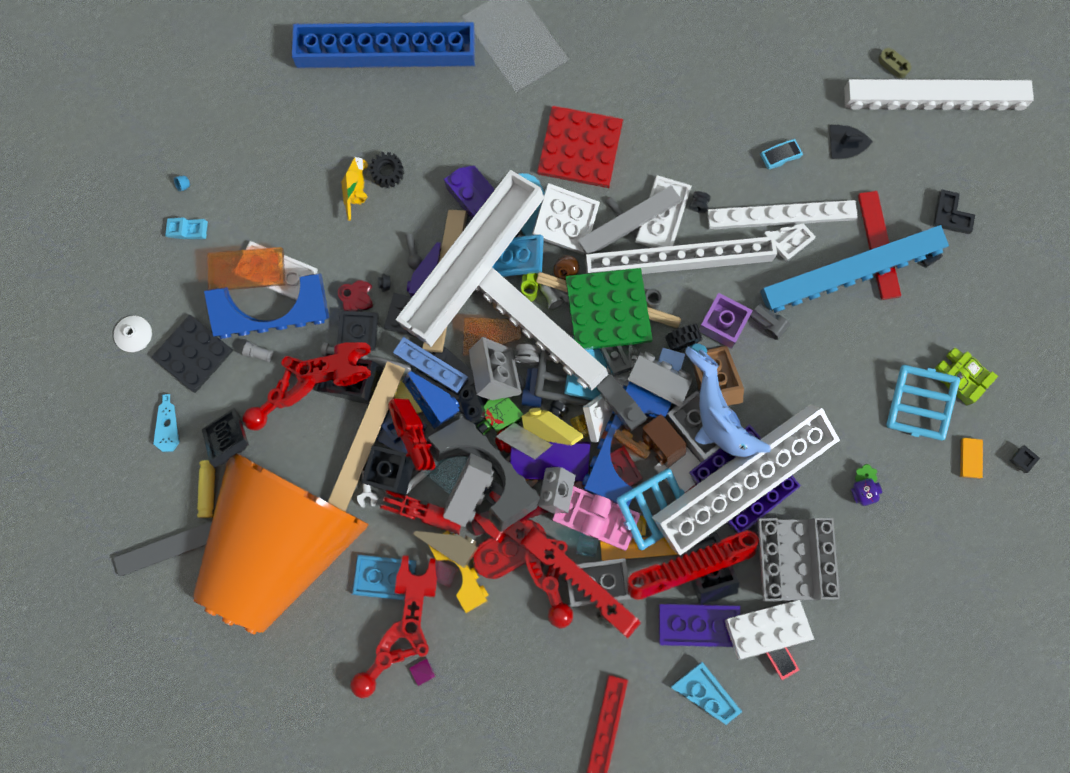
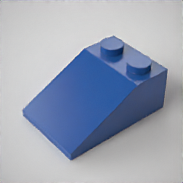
M412 371L407 373L402 381L434 429L453 418L460 411L458 408L459 403L454 397H451L449 393Z

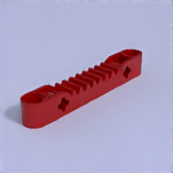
M533 527L520 541L542 563L554 565V570L560 568L559 575L566 573V581L573 579L571 585L578 584V592L584 589V597L591 595L590 602L596 600V608L601 607L602 616L626 638H629L641 624L631 612L536 528ZM546 550L548 552L554 551L553 556L555 558L553 560L551 558L545 559L546 554L544 552ZM607 605H615V615L607 614Z
M743 531L721 540L718 544L714 543L712 547L707 546L704 550L699 549L697 553L693 551L689 556L685 554L683 558L677 557L675 561L671 559L667 564L663 562L662 565L656 564L633 572L628 577V595L636 600L644 599L752 558L757 551L758 536L752 531Z

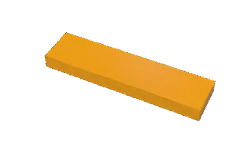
M665 537L644 550L638 549L634 538H631L626 551L600 541L602 561L679 555L670 547Z

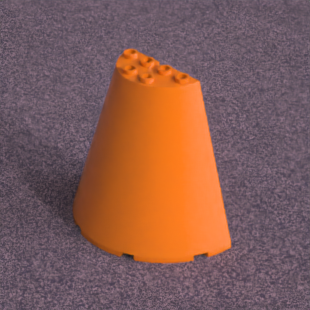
M236 453L229 458L226 464L193 594V601L205 606V612L213 616L216 614L222 616V621L229 625H240L254 635L257 632L263 633L345 551L369 524Z

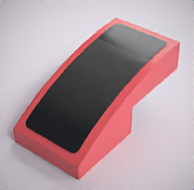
M787 647L765 653L781 680L799 671Z

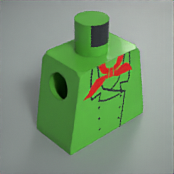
M508 397L497 400L489 399L484 405V420L476 427L484 435L492 428L498 433L513 423L517 424L522 421V415L524 414Z

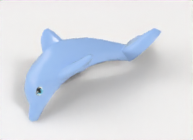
M688 346L686 349L687 356L692 363L703 371L699 402L703 427L695 436V441L700 444L715 443L727 453L739 457L751 456L757 452H770L771 447L749 434L741 426L736 413L728 407L719 387L717 376L718 364L703 350L700 349L698 353Z

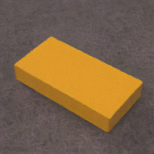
M962 438L960 477L981 479L983 476V440Z

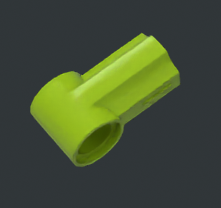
M539 273L522 274L520 292L531 302L537 296L538 283L536 279ZM532 289L533 293L528 294L524 290Z

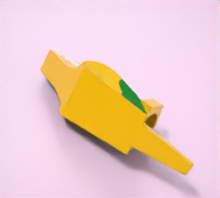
M357 157L353 159L341 181L348 221L351 220V204L361 205L367 199V194L363 191L364 178L362 172L365 168H368V163L362 158Z

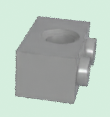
M562 467L546 468L538 506L551 513H568L576 475Z

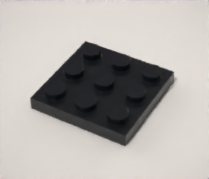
M189 315L152 355V358L191 391L196 393L234 350L217 336H213L210 330L193 316Z

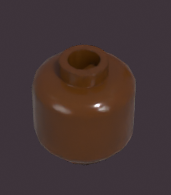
M565 255L557 260L553 272L555 277L566 280V276L577 275L580 266L576 258Z

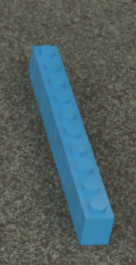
M939 225L765 287L760 293L765 306L770 311L773 310L774 313L785 310L784 306L791 304L794 307L802 304L803 299L809 298V300L819 298L821 297L820 293L825 291L827 294L838 291L837 287L844 285L847 288L855 285L856 280L862 279V282L872 279L874 278L873 274L878 272L880 275L891 272L890 268L896 266L897 269L908 266L909 261L914 260L917 263L925 260L926 255L932 254V257L942 254L944 253L943 249L948 247L949 244L942 226Z

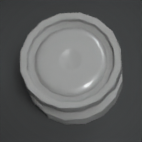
M531 344L517 345L516 351L518 353L515 355V362L530 366L539 365L541 349L538 346Z

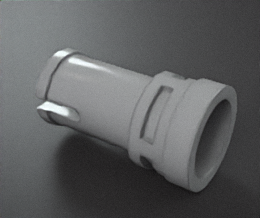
M247 341L242 354L246 357H255L270 362L273 351L258 347L256 344Z

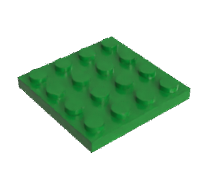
M641 268L566 276L574 340L585 350L652 342Z

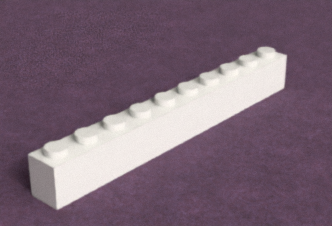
M849 79L844 87L845 108H852L853 110L870 108L871 110L888 108L889 110L906 108L907 110L942 108L943 110L1015 109L1019 111L1026 109L1034 101L1032 80Z
M771 236L586 254L585 264L587 274L641 268L642 274L772 262L777 255L775 237Z
M494 268L489 270L475 291L478 292L480 290L484 293L483 297L490 304L494 302L497 305L496 309L502 315L506 313L510 317L509 321L515 327L519 325L527 338L535 339L537 341L535 344L542 351L546 349L550 353L549 357L555 363L560 362L568 375H575L578 378L577 382L584 389L588 387L592 391L608 375L607 369Z

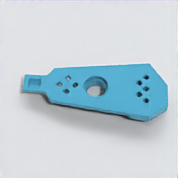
M170 394L162 395V404L158 406L153 444L162 452H173L180 441L175 406L170 403ZM166 420H170L169 426L164 425Z

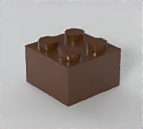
M662 414L642 428L643 444L649 451L653 450L656 454L655 458L661 466L665 464L669 468L686 455L685 441Z

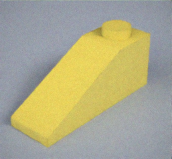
M532 408L529 412L522 415L524 429L545 441L572 446L583 438L582 433L550 411Z

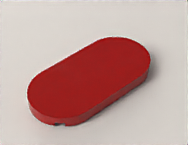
M532 520L520 521L529 529L536 528L546 537L545 530L539 523ZM517 530V538H524L526 530ZM506 535L501 543L493 537L488 538L477 546L478 549L473 556V564L476 571H479L480 575L489 579L501 578L526 563L525 548L508 535Z

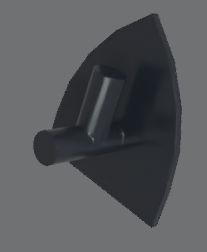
M830 125L831 159H846L857 156L873 143L866 134L856 128L846 125Z

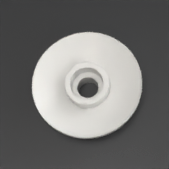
M140 316L125 317L116 325L114 330L116 345L126 352H138L144 349L152 337L150 324ZM132 329V334L128 335V332Z

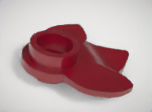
M360 280L352 285L343 284L340 286L338 297L343 301L344 311L372 308V300L366 294L370 291L372 285ZM350 290L351 295L346 297L344 291Z

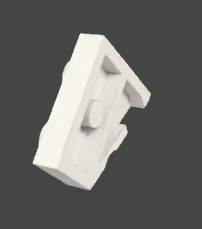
M804 223L794 227H784L777 231H766L763 234V237H775L776 250L786 262L816 238Z
M601 394L583 407L591 442H598L613 412Z

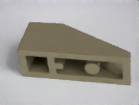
M421 531L413 533V535L463 568H466L478 549L475 546L476 541L467 535L463 538L458 535Z

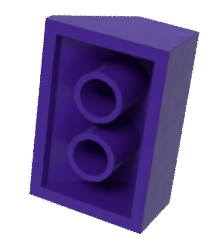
M475 165L458 168L444 179L446 189L459 205L467 211L471 219L474 218L495 190Z

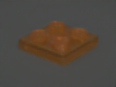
M618 429L613 435L616 440L644 460L651 453L648 451L649 446L642 441L635 442L632 439L633 435L625 429L622 432Z

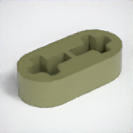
M892 48L884 49L879 56V63L897 78L906 77L911 70L909 61Z

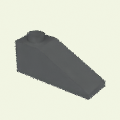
M611 374L606 376L596 386L629 433L646 421V415Z

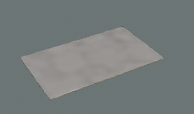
M513 423L496 436L533 459L539 457L552 446L549 442L516 423Z

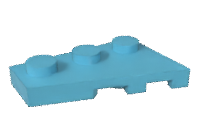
M703 661L671 686L672 689L678 691L688 700L694 702L726 725L742 713V710Z

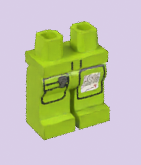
M957 348L951 349L946 355L953 362L950 366L943 360L934 368L936 372L960 378L956 396L966 406L975 403L986 391L985 389H988L998 377L993 371L989 372L968 351L962 353ZM940 381L941 383H944L948 389L950 388L951 383Z

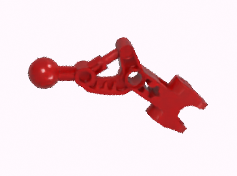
M346 342L334 346V355L305 361L290 356L284 357L281 364L286 369L282 380L280 379L276 388L268 393V401L261 407H250L245 411L242 418L243 424L246 428L253 431L264 428L268 419L267 415L276 407L282 409L297 403L313 389L316 383L334 379L335 385L348 386L367 379L371 376V370H368L365 366H356V363L361 357L371 352V347L367 343ZM293 373L294 375H296L298 381L296 385L288 391L290 386L289 379L291 374Z
M493 491L489 494L495 502L501 498L500 495ZM477 513L474 516V519L483 527L485 532L499 543L508 535L524 547L520 543L523 537L518 539L516 531L525 529V535H527L531 529L519 520L500 532L489 519ZM548 539L563 553L567 551L568 546L566 542ZM525 548V560L530 575L537 587L543 589L548 595L551 604L548 612L550 623L556 628H566L573 621L574 615L571 607L562 602L558 590L560 568L554 570V565H549L547 575L545 576L541 569L540 560ZM546 550L544 553H545L546 555H548V554H553L554 551L551 550V551L548 552V551Z
M403 555L395 586V594L406 595L403 618L395 622L382 637L376 649V661L368 671L357 673L352 678L350 688L356 697H370L376 689L375 680L384 669L389 668L392 664L405 661L404 658L413 655L426 656L428 654L429 646L421 627L424 597L435 598L437 584L436 558H430L427 571L423 575L417 576L409 570V556ZM416 602L419 608L415 610L414 617L406 618V615H411V608L408 605ZM414 622L417 625V629L414 632H408L405 628L407 623ZM401 637L407 639L413 646V648L403 651L402 648L390 651L391 646Z

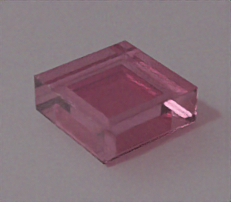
M439 561L436 567L437 582L451 587L458 568Z

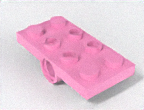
M574 486L568 513H555L552 520L624 551L627 550L632 538L631 531L627 530L623 523L625 518L618 504L605 497L591 494ZM629 509L637 525L641 513Z

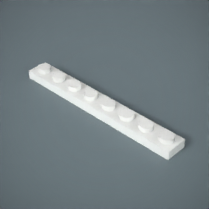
M855 200L709 209L707 211L709 230L852 221L858 218Z

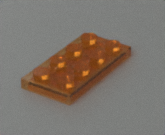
M282 247L207 253L208 290L228 287V290L285 285L284 249Z

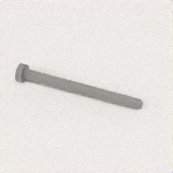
M324 342L321 348V355H334V347H330L329 343ZM370 355L360 358L372 360L384 367L388 361L405 368L406 372H410L412 366L409 364Z

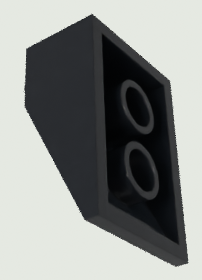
M359 359L356 366H365L368 370H371L370 377L348 386L335 385L334 379L319 383L316 391L369 404L384 368L372 360Z
M717 532L709 534L682 555L687 554L689 556L693 551L697 553L699 549L704 550L707 546L712 547L714 543L718 544L720 539ZM732 565L691 580L700 605L737 594L739 589V580Z

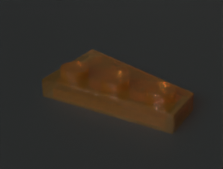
M464 318L463 356L469 355V349L482 337L502 345L520 340L521 327L519 325L515 327L509 319Z

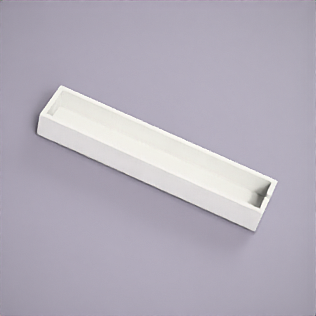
M510 170L395 319L400 326L432 347L543 201L544 196L541 187Z

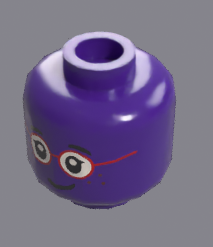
M872 478L855 482L851 489L856 504L859 503L861 506L878 502L880 500L879 494L883 493L879 482L875 483Z

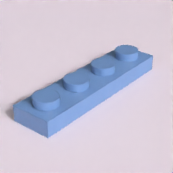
M405 337L402 338L393 352L395 356L457 394L468 380V376Z

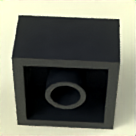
M372 445L362 484L406 494L414 467L411 457H406V453Z

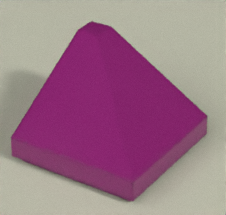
M427 658L409 668L418 686L436 677Z

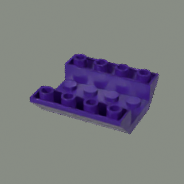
M750 424L744 428L752 436L759 440L762 439ZM719 448L692 469L689 474L695 485H697L737 456H733ZM791 475L727 521L726 524L737 533L746 531L758 519H761L801 485Z

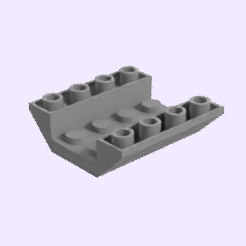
M813 518L808 520L758 519L763 601L840 599L833 518Z

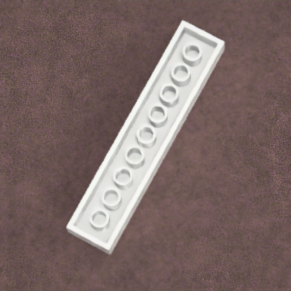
M811 404L761 439V441L771 447L770 452H757L747 457H735L655 514L652 518L670 547L676 553L682 555L840 441L823 409Z

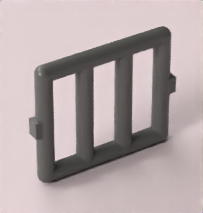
M546 349L544 351L541 350L535 395L541 398L557 400L564 405L569 403L584 407L588 404L590 400L543 390L544 379L566 384L567 376L546 372L547 361H554L549 357L550 354Z

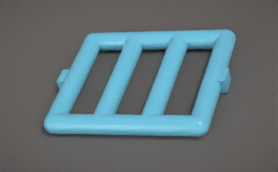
M902 365L886 426L890 429L911 433L910 435L915 437L924 436L941 441L945 440L960 378L935 372L936 369L927 368L926 370ZM907 373L951 383L949 392L945 394L905 385ZM905 392L945 401L944 412L940 413L901 404L902 393ZM902 411L940 420L939 432L895 422L897 413Z
M669 468L617 498V503L625 518L623 523L626 529L631 531L639 550L646 549L664 537L652 518L653 516L642 492L651 487L661 510L668 505L658 485L660 481L667 478L676 499L685 494L684 490L679 488L673 472ZM634 497L652 533L645 540H643L626 504L627 501Z

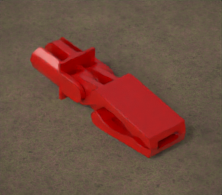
M390 400L388 404L396 433L398 437H401L407 449L406 457H411L416 470H433L435 462L429 450L432 444H428L424 438L423 424L410 400Z
M389 490L385 491V494L403 499V501L399 502L383 497L382 501L399 506L400 510L382 504L380 506L381 509L413 520L419 518L422 519V523L459 535L461 525L443 517L445 508L427 503L426 506L420 504V500ZM418 509L425 511L424 514L418 512Z

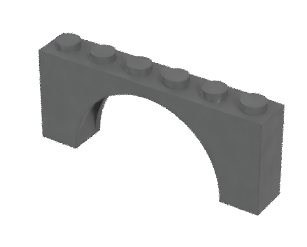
M465 416L427 438V443L432 444L429 448L430 453L437 462L453 456H470L472 453L492 463V468L501 480L503 494L490 507L488 519L500 532L537 508L540 500L537 491L526 483L524 477L513 469L512 464L501 456L499 450L493 447L488 442L487 437L481 434L476 429L475 424L467 420Z

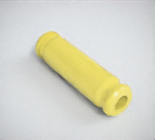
M202 460L199 462L197 517L212 518L215 468L209 460Z

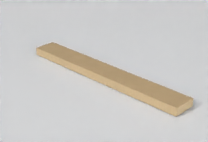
M448 210L439 262L464 231L468 214L466 210ZM447 327L432 347L423 343V349L429 352L442 353Z
M388 361L328 501L331 505L345 512L369 458L371 447L376 441L382 427L381 425L389 410L388 404L394 398L405 372V368Z

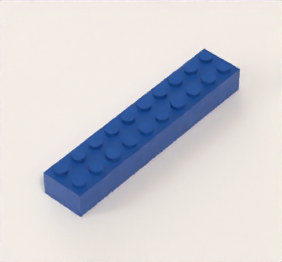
M474 22L293 24L292 58L297 68L475 66Z

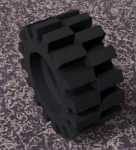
M381 152L382 156L375 155L376 160L373 158L371 160L372 164L370 163L369 165L373 181L382 188L384 185L386 188H389V185L395 187V183H401L400 179L403 180L404 169L400 158H397L394 153L391 155V152H387V155ZM384 165H391L394 171L392 174L384 176L380 173V169Z
M697 324L680 327L665 336L669 349L673 351L686 349L688 346L697 344L703 339Z

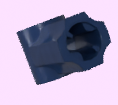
M537 368L527 369L526 385L522 396L523 406L541 408L542 398L535 395Z

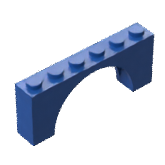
M321 273L301 276L299 296L295 305L286 315L274 320H260L245 314L232 300L228 287L204 291L213 336H219L220 339L229 338L233 333H238L239 336L248 335L253 330H257V333L268 332V328L276 327V330L287 329V325L293 324L295 327L306 326V322H313L314 325L322 324L329 318Z
M629 381L628 386L623 385L625 391L633 398L646 417L656 418L660 414L664 418L666 417L672 402ZM615 414L613 421L609 420L605 431L608 432L606 438H601L597 447L600 450L598 457L594 456L591 461L590 467L593 468L591 474H586L582 485L585 486L584 491L605 497L618 504L617 498L633 489V487L626 484L618 476L611 461V441L616 431L623 425ZM630 499L629 501L626 502V504H627L628 507H629V505H630L632 499Z

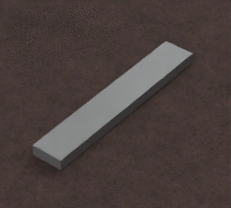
M671 185L578 239V244L585 254H594L681 203L682 199Z

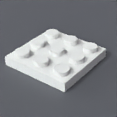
M548 183L532 235L541 234L544 236L543 241L584 255L585 252L578 244V239L592 232L600 202Z

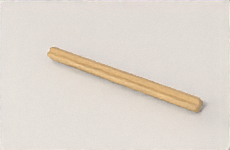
M542 272L538 274L537 283L567 292L566 280ZM647 307L649 319L675 328L679 327L681 323L680 317Z

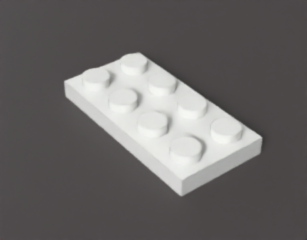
M800 600L725 620L738 660L814 639Z

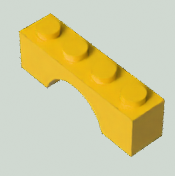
M446 531V532L443 533V534L455 535V533L450 534L449 531ZM428 545L437 561L448 560L454 562ZM454 562L460 568L463 577L461 589L456 596L465 613H468L487 602L486 597L489 594L484 585L479 586L476 581L479 576L474 568L470 569L468 564L466 568H463Z

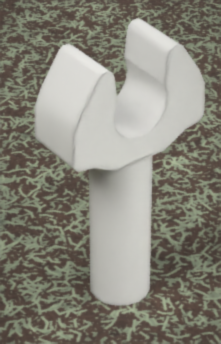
M363 484V492L357 496V501L364 508L365 498L370 497L371 506L374 507L377 503L378 495L371 491L370 485Z

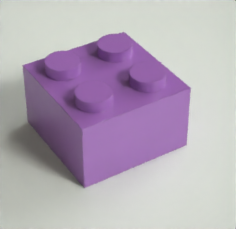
M718 293L699 328L700 333L732 349L753 310Z

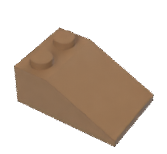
M724 346L707 350V354L719 366L717 368L719 387L727 405L743 403L744 387L728 347ZM692 363L700 393L703 371Z

